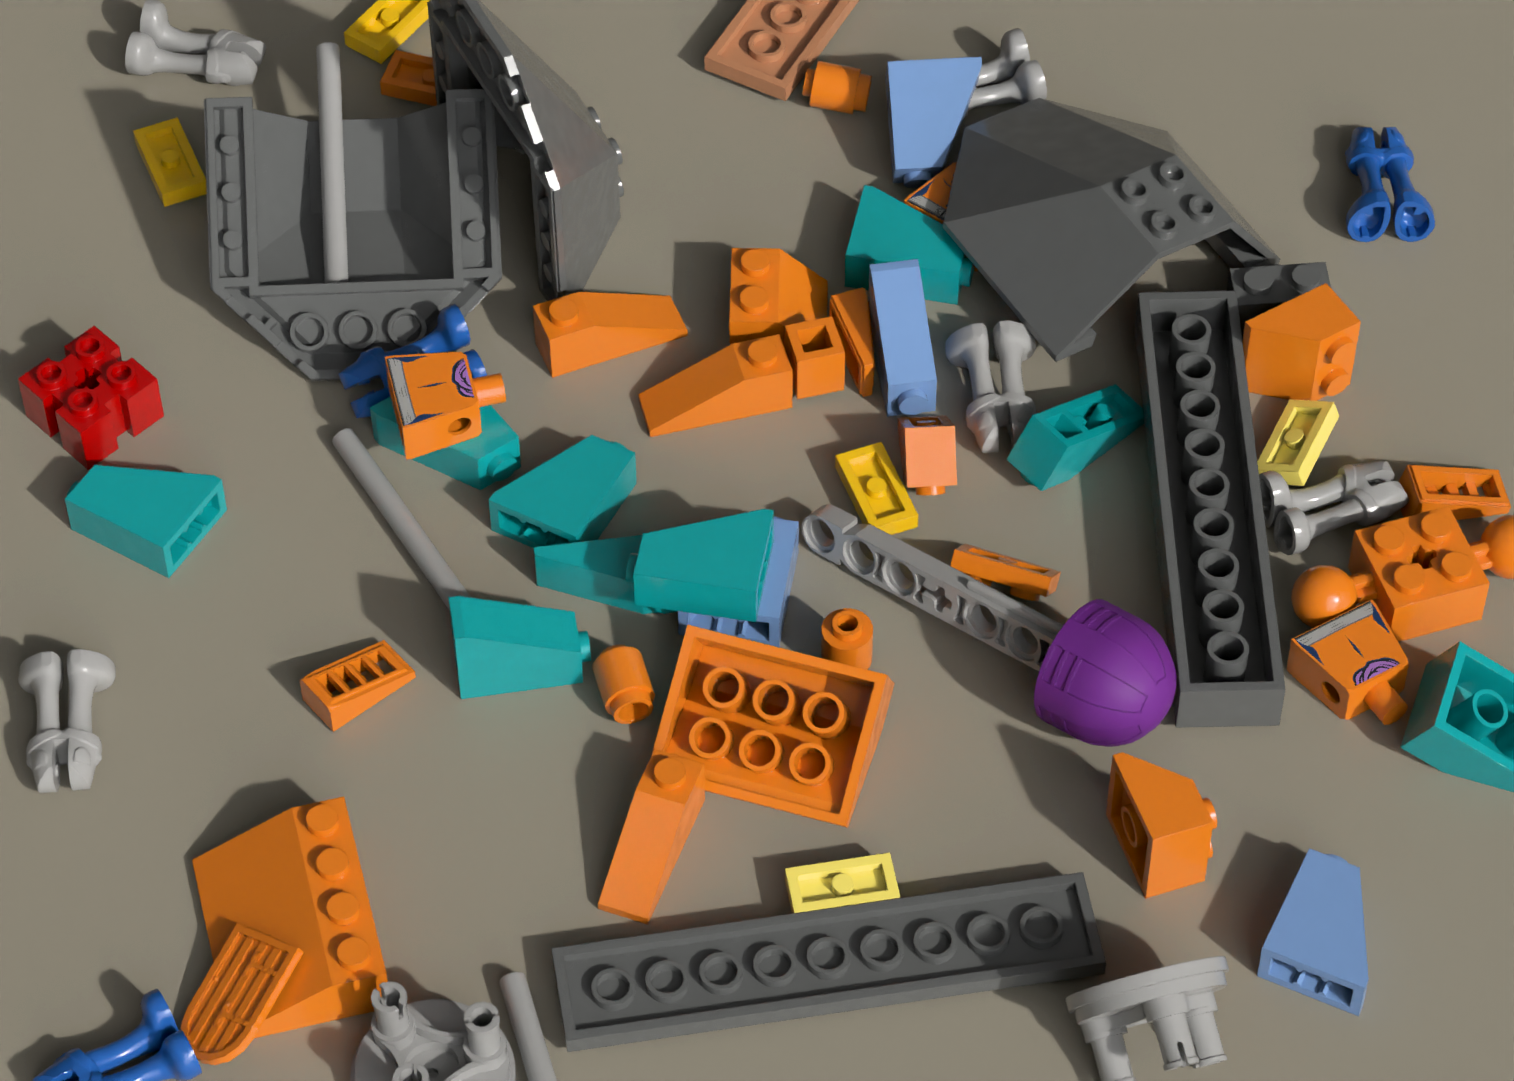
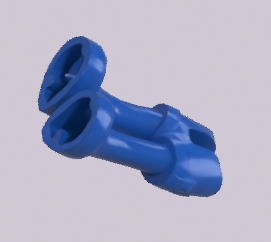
M1372 127L1355 128L1351 135L1350 146L1345 151L1348 168L1360 179L1362 195L1350 207L1345 218L1349 235L1359 242H1370L1378 239L1385 232L1391 217L1390 200L1382 184V175L1390 180L1393 191V223L1397 236L1407 242H1416L1426 238L1435 227L1434 211L1426 198L1417 192L1411 183L1408 171L1413 166L1414 156L1410 148L1406 146L1403 135L1396 127H1383L1381 148H1376Z
M456 304L446 306L440 311L437 326L425 337L388 352H384L381 347H374L366 352H361L356 362L338 374L344 390L368 384L370 380L378 377L382 379L383 389L376 392L372 390L350 403L356 418L371 417L370 407L390 397L385 364L386 356L443 353L470 345L471 339L467 324ZM474 349L464 352L467 355L472 378L487 376L478 353Z
M154 989L144 994L141 999L142 1019L134 1030L116 1041L83 1052L80 1048L70 1049L33 1078L32 1081H163L168 1079L187 1081L202 1074V1070L187 1037L181 1029L178 1030L164 997L158 989ZM158 1051L149 1059L115 1074L103 1076L129 1061Z

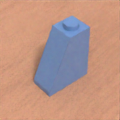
M981 57L887 62L885 83L893 183H904V186L907 188H920L944 170L979 80L982 68Z
M918 259L870 264L869 310L873 349L887 417L917 415L922 412L936 411L937 377Z
M774 516V543L756 622L678 611L679 635H685L688 624L779 647L799 553V521L784 520Z
M1309 848L1263 944L1257 973L1258 977L1356 1016L1360 1015L1369 981L1360 867L1349 864L1337 855L1323 854Z

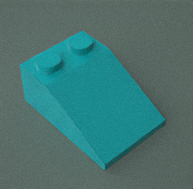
M1461 641L1426 664L1400 748L1443 773L1514 792V673Z

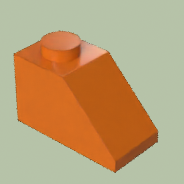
M946 415L897 418L903 482L906 487H915L916 495L945 494V486L957 485L955 425Z

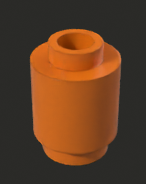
M818 61L816 70L807 68L802 96L810 97V107L853 114L854 110L865 112L872 75L861 74L862 69Z
M843 608L831 612L824 619L821 627V658L868 670L872 663L873 625L866 614L856 609Z
M622 644L612 645L604 649L593 662L592 670L605 710L614 717L616 722L621 724H632L645 719L653 711L654 706L652 702L655 698V692L641 652L637 648Z

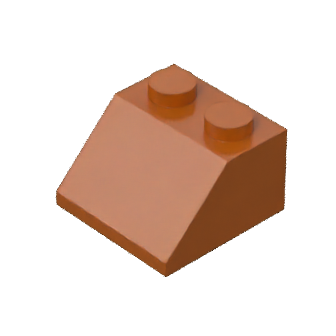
M732 248L729 315L730 345L780 334L785 347V325L827 317L828 281L780 248Z
M1327 283L1245 321L1242 343L1248 391L1250 393L1287 400L1317 401L1326 396H1335L1350 385L1361 321Z
M1124 752L1112 755L1106 816L1145 899L1205 881L1208 859L1213 856L1211 844L1212 830L1217 828V817L1210 799L1207 797L1202 799L1194 781L1190 778Z

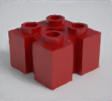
M95 325L64 346L66 357L63 360L57 362L52 361L48 357L18 378L26 416L49 437L60 432L63 449L87 470L119 449L117 437L127 431L130 435L136 437L164 417L157 378L132 357L127 361H122L120 347Z

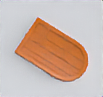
M238 923L235 925L188 1005L181 1022V1030L187 1037L200 1063L218 1065L229 1062L244 1052L255 1038L304 953L302 950L275 939L271 935L263 934Z

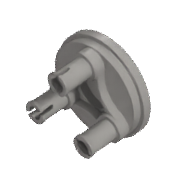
M1209 957L1165 966L1109 981L1067 996L1065 1001L1068 1013L1075 1014L1077 1025L1081 1026L1085 1044L1091 1043L1100 1080L1136 1081L1123 1035L1128 1033L1127 1028L1153 1022L1164 1062V1071L1192 1065L1193 1069L1228 1060L1223 1050L1214 1017V1012L1218 1011L1214 992L1228 986L1225 973L1229 972L1226 957Z
M391 981L379 984L382 997H380V992L376 988L372 991L371 1001L375 1013L372 1016L371 1028L362 1038L353 1056L350 1081H516L513 1051L503 1031L499 1028L500 1016H497L498 1009L493 1004L484 1001L468 1006L445 999L420 1000L407 1004V993L404 987L397 982Z

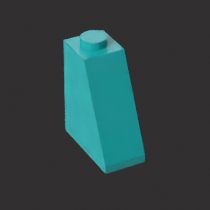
M864 185L845 254V287L865 288L869 291L870 264L918 259L924 299L957 305L962 286H971L974 264L943 229V224L873 186Z
M388 397L370 407L373 436L379 445L405 456L391 397ZM491 405L480 407L482 432L478 437L413 458L412 460L478 490H482L496 481L507 479L514 471L521 468L519 436Z
M594 435L588 436L494 492L489 498L491 530L531 548L598 540L637 484L635 452L628 450L618 442H609Z
M94 465L82 480L75 481L65 498L71 530L167 578L171 577L227 511L222 479L214 475Z
M760 509L643 533L638 554H629L626 567V583L634 585V605L756 622L774 543V510Z
M464 596L448 597L461 699L583 683L582 662L591 661V650L588 631L578 632L574 611Z

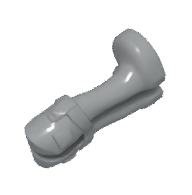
M146 0L141 12L140 32L133 31L128 39L125 66L128 73L139 76L163 72L206 76V81L212 84L224 83L230 86L253 84L258 71L257 67H259L264 58L266 45L262 41L228 29H221L217 34H197L179 30L170 25L167 9L162 2Z
M1015 28L1007 31L1001 39L999 56L992 61L982 64L979 80L964 118L968 116V110L1006 103L1024 104L1037 98L1046 99L1047 87L1042 68L1036 59L1030 61L1028 45L1021 29Z
M1010 320L999 321L993 328L994 350L997 359H999L1002 394L1000 395L995 393L989 363L988 332L983 323H973L956 330L948 337L945 343V354L948 361L956 367L968 368L973 402L967 406L965 415L967 427L974 433L982 453L999 451V428L1007 427L1013 449L1030 418L1037 413L1034 401L1025 395L1021 367L1022 362L1028 360L1034 354L1036 341L1035 337L1022 323Z
M1387 461L1344 465L1338 470V476L1314 486L1290 490L1285 479L1276 471H1267L1259 474L1266 528L1274 527L1275 544L1286 555H1295L1303 552L1315 537L1346 524L1357 522L1361 526H1368L1378 523L1405 507L1409 502V497L1402 485L1394 481L1395 474ZM1337 502H1342L1341 504L1333 508L1327 509L1325 511L1311 515H1305L1306 512L1311 511L1313 509L1334 504Z
M74 649L67 653L69 711L68 726L64 730H60L59 692L63 688L64 666L59 655L52 651L40 652L25 659L20 665L19 685L24 691L35 695L37 730L36 736L29 740L26 748V764L33 771L39 793L58 792L60 766L63 764H68L69 780L73 791L90 790L96 766L102 760L101 740L92 732L91 709L93 694L108 689L114 683L116 677L114 662L101 653L84 649Z

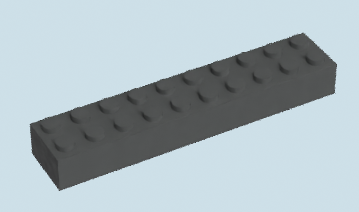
M1236 291L1138 293L1134 331L1166 639L1177 675L1176 691L1173 699L1176 728L1279 726L1286 689Z

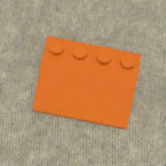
M687 624L653 751L658 749L704 763L706 792L848 828L882 733L895 683L887 674Z
M344 796L292 807L192 859L213 962L237 923L263 934L271 935L273 938L298 947L304 952L255 1038L374 1012L371 1001L372 991L376 988L380 992V997H382L379 984L388 982Z

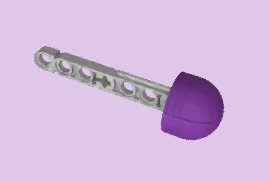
M830 504L823 505L803 519L801 525L802 535L807 545L817 554L838 565L844 563L851 572L1039 671L1034 691L1035 712L1041 720L1070 736L1097 746L1113 747L1125 745L1141 739L1155 729L1168 713L1176 691V669L1168 647L1161 635L1150 624L1106 600L1096 599L1079 608L1062 625L871 524H857V517ZM820 520L829 526L834 535V540L827 537L823 532ZM859 541L868 546L873 554L874 561L864 555L859 546ZM899 562L909 568L914 577V582L909 581L904 576L899 567ZM980 605L987 607L995 617L996 625L986 620L981 612ZM1022 627L1032 632L1036 637L1038 647L1032 646L1026 640L1022 633Z

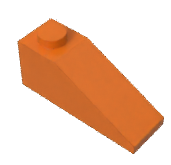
M576 292L533 305L535 343L552 378L688 336V329L671 296Z
M777 334L733 343L638 394V401L649 435L654 437L792 408L793 370L781 336Z
M654 749L635 790L598 901L599 910L647 925L649 924L705 801L704 763Z

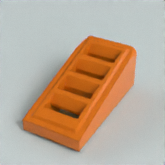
M858 288L831 295L829 316L833 317L845 351V364L859 394H862L863 397L870 396L874 386L875 359L869 300L866 289Z
M1407 465L1398 481L1409 497L1408 504L1401 509L1403 518L1449 506L1456 520L1508 514L1511 509L1499 470ZM1477 487H1482L1485 496H1479ZM1462 489L1463 495H1460L1458 490Z
M382 640L318 668L299 681L302 700L334 732L416 678L415 671L385 640ZM384 659L394 671L385 674L376 663ZM368 670L375 679L368 681L361 673ZM353 680L358 687L351 689L346 683ZM337 689L341 694L334 697L331 693Z

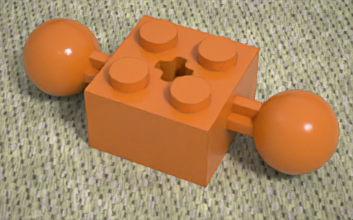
M1449 506L1355 530L1348 569L1352 575H1348L1342 569L1332 565H1317L1305 570L1293 585L1291 593L1293 609L1303 623L1311 628H1315L1355 608L1356 604L1372 599L1377 604L1398 642L1482 620L1490 585L1483 570L1489 569L1493 574L1501 578L1514 579V515H1505L1493 520L1483 531L1480 541L1468 543Z

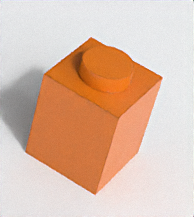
M829 316L785 325V350L793 370V389L796 398L802 399L844 390L845 351L833 317Z

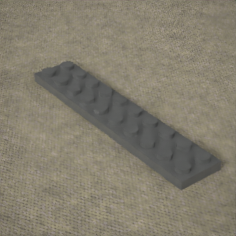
M1083 872L552 948V960L567 1052L1105 974L1106 960Z

